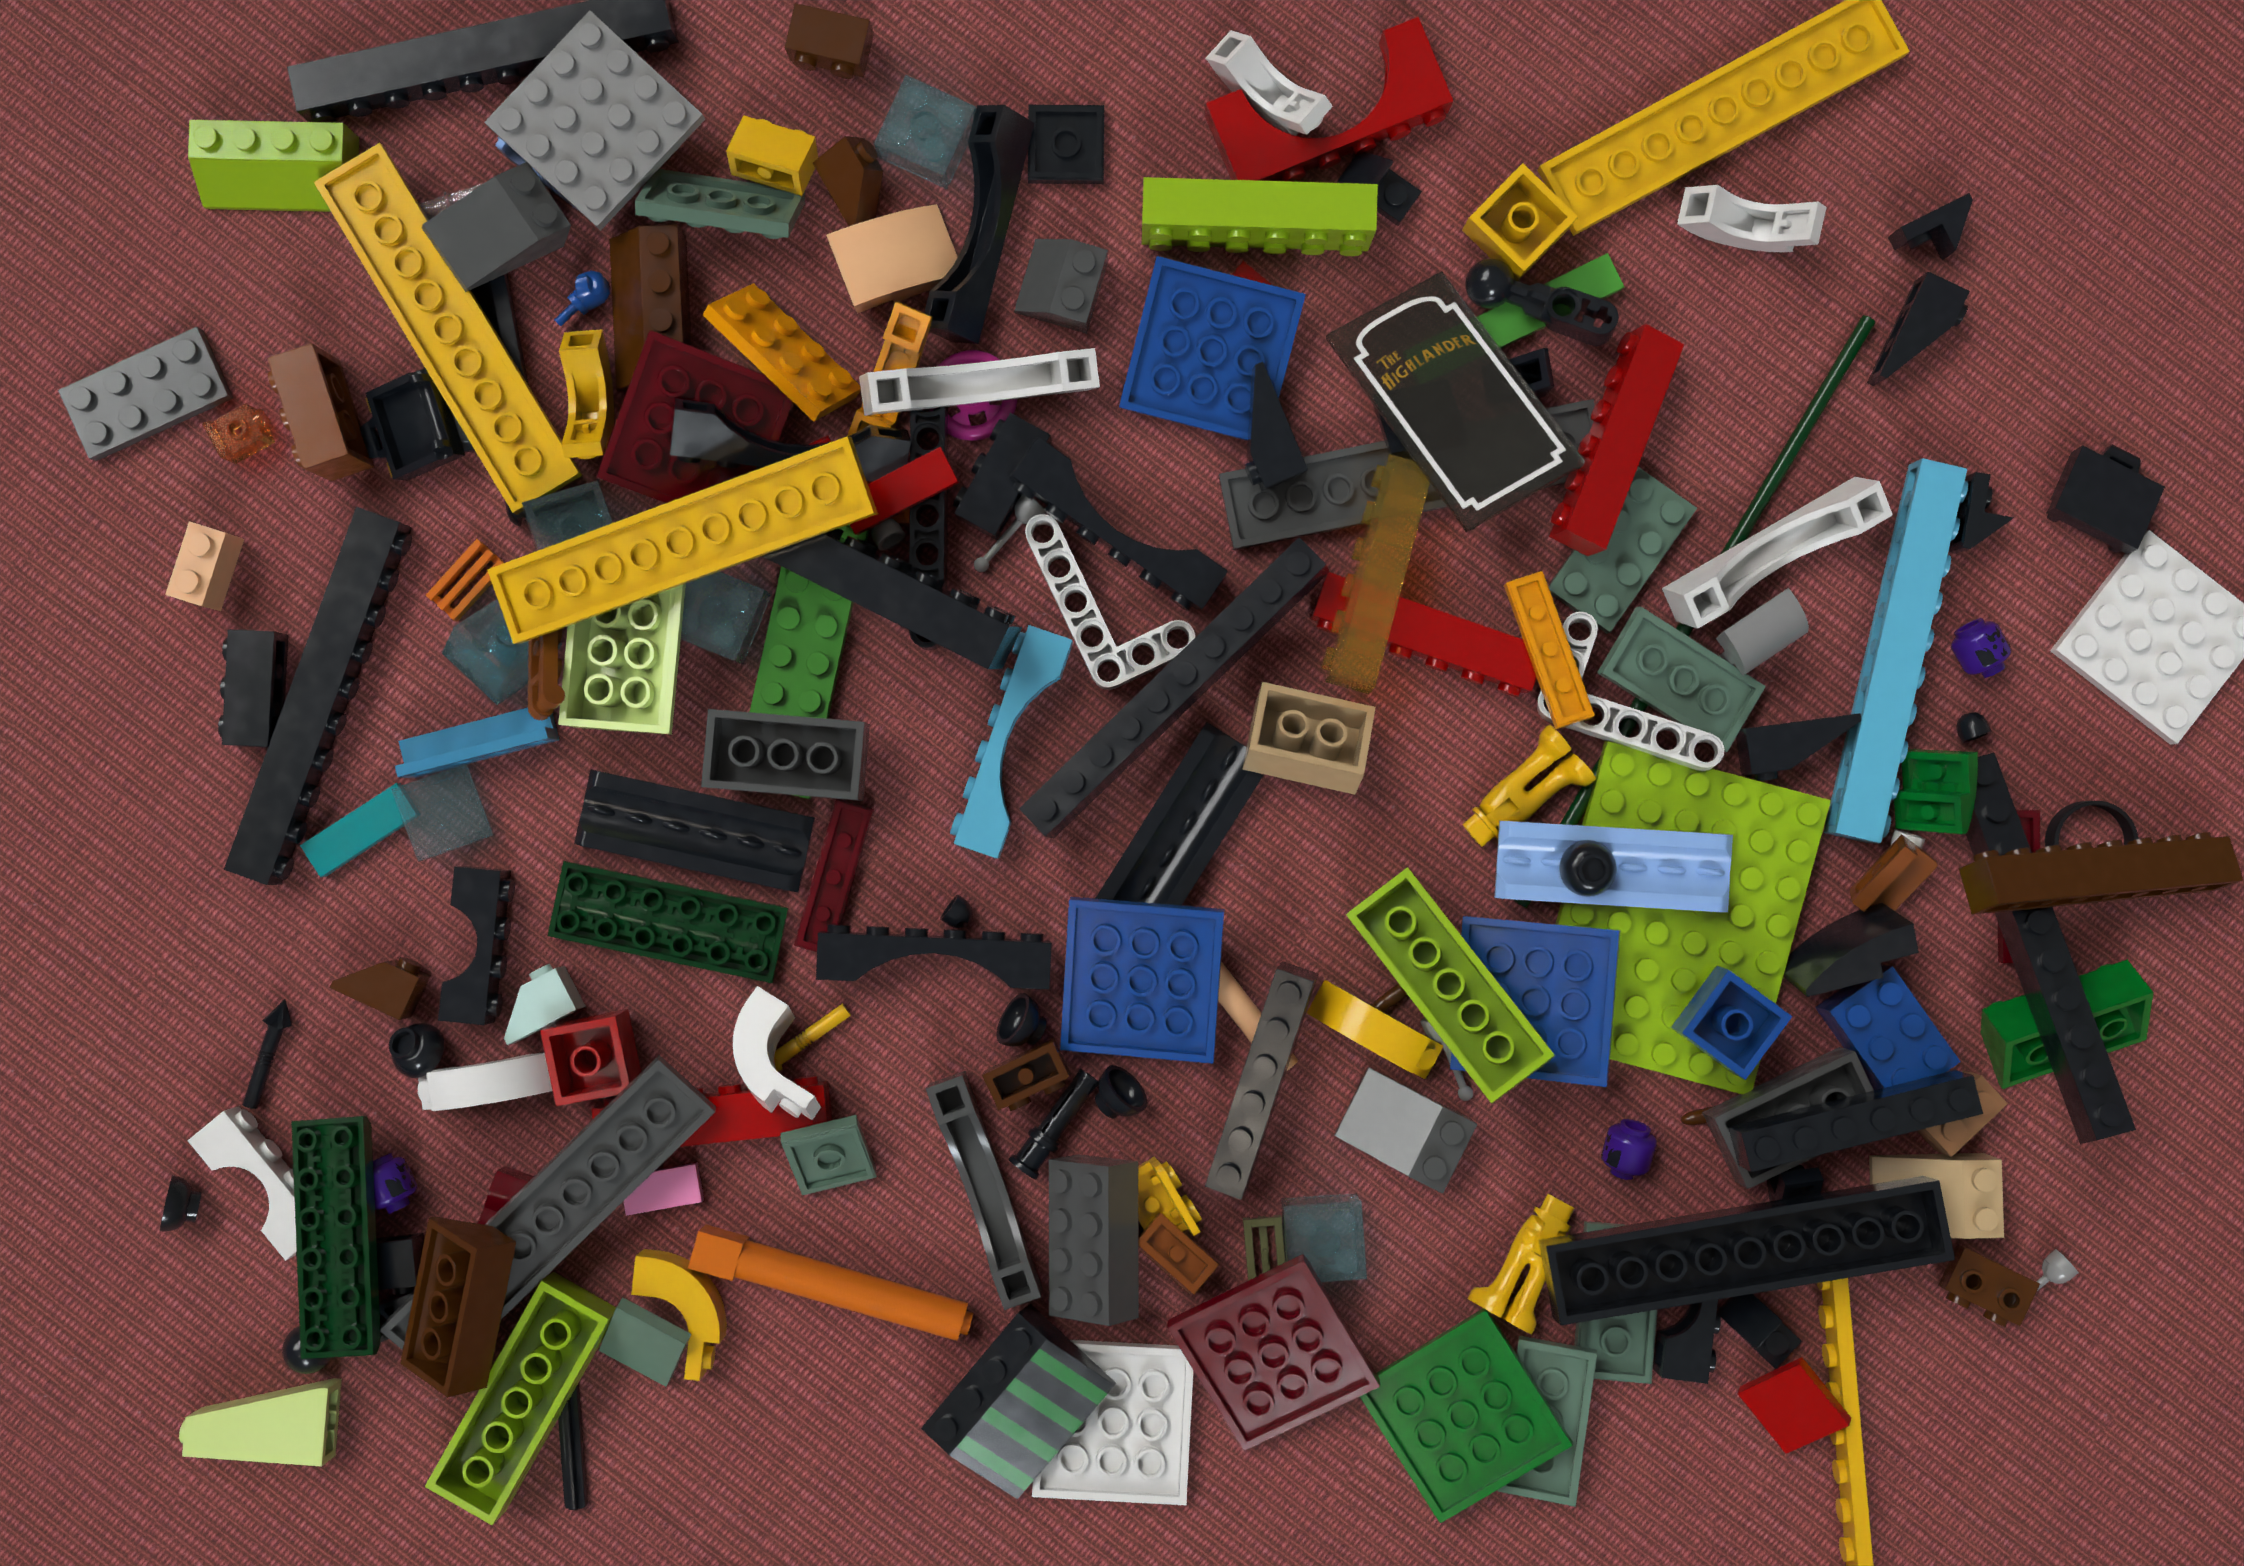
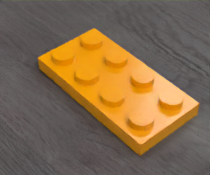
M754 283L708 304L703 316L813 422L855 399L861 391L860 385L852 378L851 374L837 364L819 343L813 341L797 325L792 317L786 315L769 298L768 294L759 289Z

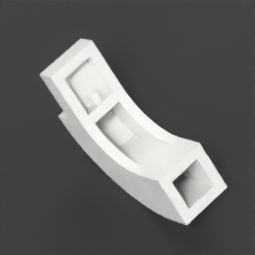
M1230 30L1205 58L1232 92L1242 89L1253 109L1265 121L1283 132L1295 136L1299 132L1307 135L1321 124L1323 117L1333 107L1325 95L1302 88L1282 75L1265 57L1251 36Z
M1719 185L1685 187L1677 225L1701 238L1724 245L1754 251L1793 252L1794 246L1818 245L1827 207L1820 202L1793 204L1753 202L1737 197Z
M757 986L742 1007L735 1024L733 1054L738 1072L756 1100L771 1113L779 1103V1106L792 1116L798 1118L802 1113L813 1120L821 1108L816 1097L782 1076L775 1068L774 1055L776 1046L795 1017L789 1005Z
M545 1053L526 1054L480 1064L433 1069L431 1072H427L425 1076L418 1078V1095L422 1101L423 1110L431 1109L432 1111L484 1105L553 1091Z

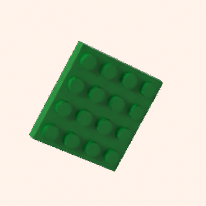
M1484 1308L1377 1372L1380 1378V1387L1360 1396L1439 1523L1451 1518L1573 1446L1570 1436L1490 1312Z

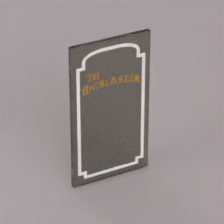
M1442 271L1326 335L1328 343L1466 533L1571 472L1580 469L1585 464V460Z

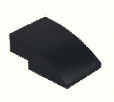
M1884 903L1870 906L1865 912L1858 910L1822 928L1791 952L1783 977L1807 997L1883 978L1882 962L1919 953L1914 923Z

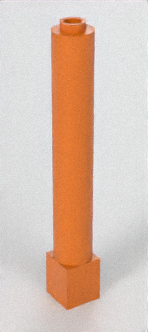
M707 1224L698 1231L688 1269L733 1281L735 1278L955 1341H958L960 1334L968 1335L974 1314L967 1311L969 1304L967 1302L749 1241V1236Z

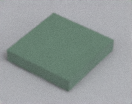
M857 1115L781 1133L782 1147L802 1195L877 1177L876 1166Z
M622 1298L614 1311L599 1351L667 1387L691 1334L637 1304Z

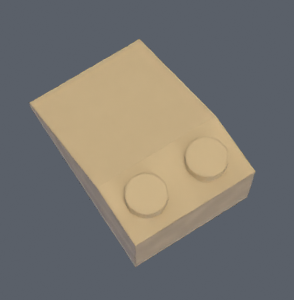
M1958 1153L1952 1157L1945 1154L1869 1155L1870 1185L1919 1176H1926L1940 1181L1951 1238H2004L2001 1159L1985 1153Z

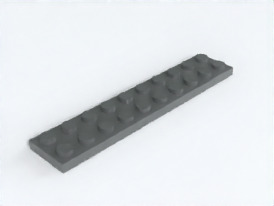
M1594 399L1537 410L1566 449V451L1558 455L1563 462L1504 496L1565 484L1567 476L1576 468L1580 457L1578 447L1592 427L1593 420H1591V414L1595 407ZM1525 412L1465 424L1463 427L1467 435V446L1431 453L1430 455L1464 501L1474 497L1478 502L1491 497L1554 461L1550 453L1558 448L1533 414ZM1385 441L1305 456L1303 459L1308 468L1305 473L1264 491H1261L1259 484L1254 486L1251 484L1245 469L1220 473L1218 475L1233 550L1460 505L1424 455L1391 462Z
M660 1055L485 1224L493 1226L516 1241L501 1319L716 1112V1106ZM413 1295L380 1328V1332L402 1350Z

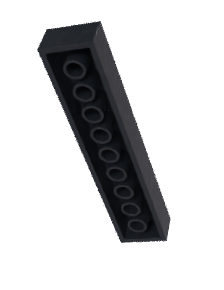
M1926 1176L1539 1240L1552 1317L1560 1325L1955 1260L1940 1181Z

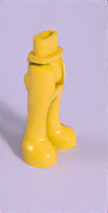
M1547 725L1539 735L1536 750L1516 770L1491 789L1479 805L1480 807L1475 806L1472 809L1474 815L1462 825L1473 839L1483 847L1494 837L1498 840L1499 820L1525 822L1562 788L1570 784L1586 787L1595 781L1596 777L1577 755L1570 753L1535 787L1525 791V786L1535 776L1571 751V747L1564 737L1553 726Z
M1547 1194L1540 1209L1535 1207L1533 1210L1538 1216L1531 1215L1517 1233L1507 1258L1493 1283L1488 1287H1474L1467 1299L1532 1335L1536 1327L1534 1308L1546 1281L1539 1240L1565 1236L1566 1232L1572 1227L1567 1222L1575 1208ZM1529 1264L1530 1270L1523 1285L1514 1297L1513 1302L1507 1306L1523 1268Z

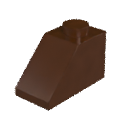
M844 136L816 159L813 165L848 226H852L876 218L883 169L877 161V151L869 141L865 140V138Z
M400 957L399 960L385 961L333 980L329 988L393 1018L402 1020L412 1017L431 975L420 971L422 965L418 962Z

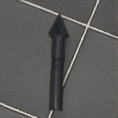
M286 999L262 1020L268 1027L242 1103L244 1107L250 1109L258 1108L283 1030L286 1027L292 1026Z

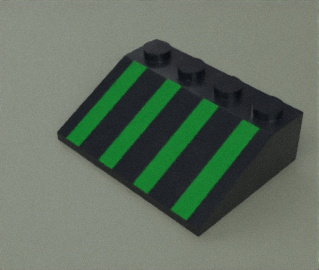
M1030 1303L1016 1314L921 1429L949 1456L1018 1500L1116 1385V1382Z

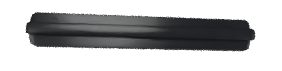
M578 1383L558 1418L564 1505L569 1510L582 1509L588 1504L580 1388Z

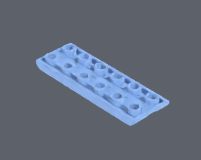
M1499 820L1494 898L1728 912L1733 835ZM1583 840L1596 841L1606 846L1613 854L1617 866L1616 876L1612 885L1605 892L1590 897L1580 896L1571 892L1564 885L1559 871L1560 861L1564 852L1576 842Z

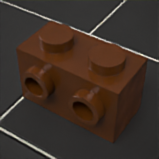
M795 3L784 48L790 61L801 69L813 71L816 67L828 69L833 75L844 79H851L853 75L864 78L874 32L869 19Z
M1052 1038L985 1070L982 1076L998 1111L1007 1106L1010 1111H1013L1030 1103L1029 1096L1041 1090L1047 1095L1066 1085L1064 1080L1069 1078L1070 1071L1055 1039Z
M1957 1244L1954 1250L1955 1260L1949 1261L1938 1286L1948 1291L1946 1299L1967 1309L1971 1303L1986 1309L1983 1317L2003 1327H2006L2008 1321L2021 1326L2040 1283Z

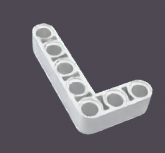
M1039 514L1028 521L1025 529L1028 544L1097 686L1106 690L1115 689L1170 663L1185 648L1176 649L1168 644L1167 635L1174 629L1185 631L1189 639L1188 644L1195 639L1194 629L1189 623L1182 620H1174L1116 647L1056 520L1049 515ZM1039 525H1048L1054 530V535L1050 541L1039 543L1032 537L1034 529ZM1056 559H1064L1070 564V571L1064 577H1054L1049 572L1051 562ZM1080 593L1086 598L1087 604L1082 611L1071 612L1066 608L1065 600L1070 594ZM1090 627L1098 628L1103 633L1102 642L1095 647L1086 646L1081 640L1084 630ZM1141 645L1150 647L1154 652L1152 662L1147 665L1137 664L1132 658V652L1136 647ZM1107 661L1117 664L1120 670L1119 676L1111 682L1103 681L1097 673L1099 666Z
M1575 612L1566 618L1563 623V629L1582 678L1597 636L1598 626L1592 615L1586 612ZM1577 622L1583 623L1589 628L1590 636L1582 641L1575 640L1569 634V627ZM1540 691L1537 700L1538 714L1542 719L1553 723L1549 711L1544 706L1543 693ZM1590 694L1587 695L1591 706L1601 711L1603 716L1602 722L1593 726L1581 721L1565 727L1605 741L1625 745L1698 771L1710 770L1720 763L1725 750L1723 742L1719 737L1711 733ZM1631 718L1639 724L1640 730L1636 737L1629 738L1620 733L1618 726L1622 719ZM1663 730L1674 733L1677 739L1676 747L1671 750L1662 749L1656 741L1657 733ZM1705 742L1713 747L1715 754L1712 761L1702 762L1697 759L1694 753L1697 743Z

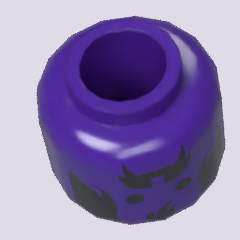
M1979 618L1961 626L1954 632L1956 637L1951 643V650L1965 673L1970 675L1981 673L1984 678L1999 673L2006 667L2003 662L2010 656L2012 649L1997 623L1992 621L1985 622L1983 618Z
M1623 1119L1620 1123L1609 1127L1601 1159L1605 1165L1611 1168L1610 1172L1612 1175L1620 1179L1632 1180L1633 1176H1642L1649 1172L1657 1147V1140L1650 1133L1651 1129L1649 1126L1636 1120Z
M391 1153L374 1160L375 1210L386 1208L388 1214L409 1205L408 1196L416 1191L417 1183L406 1160L402 1157L393 1158Z

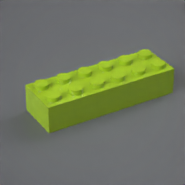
M1144 177L1142 245H1149L1150 249L1156 251H1167L1172 249V246H1187V249L1193 252L1209 251L1210 247H1225V251L1230 253H1244L1248 251V248H1263V252L1268 254H1282L1286 252V249H1301V253L1305 255H1320L1324 253V250H1337L1343 256H1359L1362 254V251L1369 250L1377 231L1378 184Z
M1408 867L1346 914L1491 1104L1555 1057V1054Z
M555 1272L541 1280L492 1366L487 1388L479 1389L425 1487L488 1524L493 1525L508 1509L560 1417L565 1404L571 1397L603 1341L616 1307Z

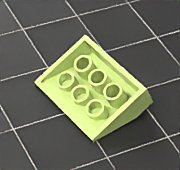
M686 584L567 626L562 679L565 699L560 704L558 725L586 729L672 735Z

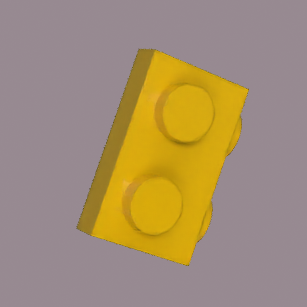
M1155 1156L1138 1166V1221L1142 1228L1145 1229L1158 1213H1162L1182 1232L1188 1229L1193 1236L1200 1233V1230L1196 1223L1202 1220L1201 1216L1187 1195L1180 1197L1176 1189L1181 1187L1182 1184L1171 1165L1167 1161L1161 1164Z

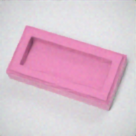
M698 1162L655 1170L624 1200L626 1216L703 1202L704 1196Z

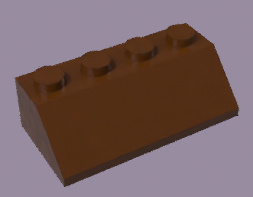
M678 225L639 226L609 239L617 391H627L649 329L691 345L687 240Z
M430 1217L428 1219L400 1364L448 1398L487 1388L512 1261L515 1254L516 1241L493 1226L441 1217Z

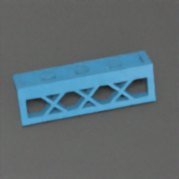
M527 707L400 740L398 742L404 764L396 765L395 769L397 777L416 778L559 741L560 739L553 713L545 720H536L530 715Z

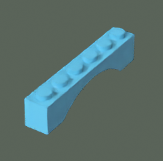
M1028 625L1026 633H1019L1012 653L1018 655L1014 669H1006L1000 685V689L1006 691L1001 706L994 704L987 725L993 727L989 742L981 741L975 758V762L981 763L977 777H969L963 793V798L968 799L964 814L957 812L950 834L956 836L954 844L997 859L1000 858L1012 823L1005 805L1002 787V768L1007 742L1017 720L1029 703L1043 690L1061 679L1073 645L1072 639Z

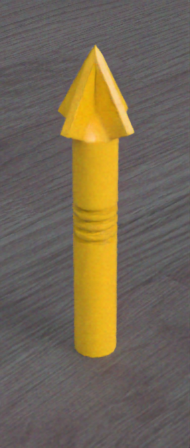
M842 1003L805 1029V1032L803 1031L802 1034H798L799 1037L796 1036L777 1049L774 1055L776 1070H782V1064L802 1051V1048L805 1049V1046H809L808 1043L812 1044V1042H815L850 1017L851 1014L846 1006Z

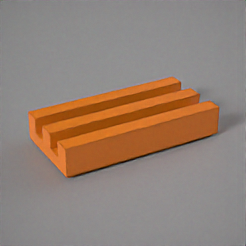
M476 539L425 596L434 601L453 621L458 622L492 584L488 572L455 608L451 606V603L475 579L490 560L494 563L491 568L505 562L482 541ZM482 552L483 555L473 564V566L454 585V587L445 595V597L442 598L441 595L460 576V574L479 555V553Z

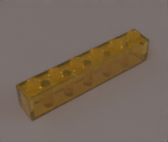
M1389 454L1383 466L1376 465L1371 481V487L1377 488L1373 502L1367 500L1361 518V523L1367 524L1364 538L1357 536L1351 559L1357 560L1354 574L1347 573L1341 592L1342 596L1347 597L1344 611L1337 609L1331 632L1337 634L1334 648L1327 646L1321 669L1327 670L1324 682L1365 694H1370L1376 686L1434 470L1430 465Z

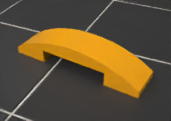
M895 302L882 338L885 341L873 372L918 368L933 317L900 302ZM862 402L860 409L856 410L847 436L853 435L868 425L895 428L901 412L864 416Z

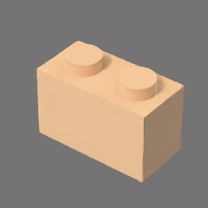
M189 521L165 595L221 611L244 539Z

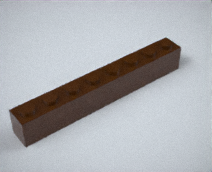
M2210 832L2195 834L2187 837L2186 840H2182L2181 835H2172L2161 838L2154 843L2151 837L2136 839L2128 842L2127 845H2123L2122 840H2112L2101 843L2093 848L2091 842L2076 844L2068 847L2067 850H2062L2061 845H2052L2038 849L2036 853H2031L2030 848L2026 847L2011 850L2002 856L1999 855L1998 850H1991L1974 855L1975 862L1959 868L1972 915L2211 892L2243 881L2230 836L2211 837Z

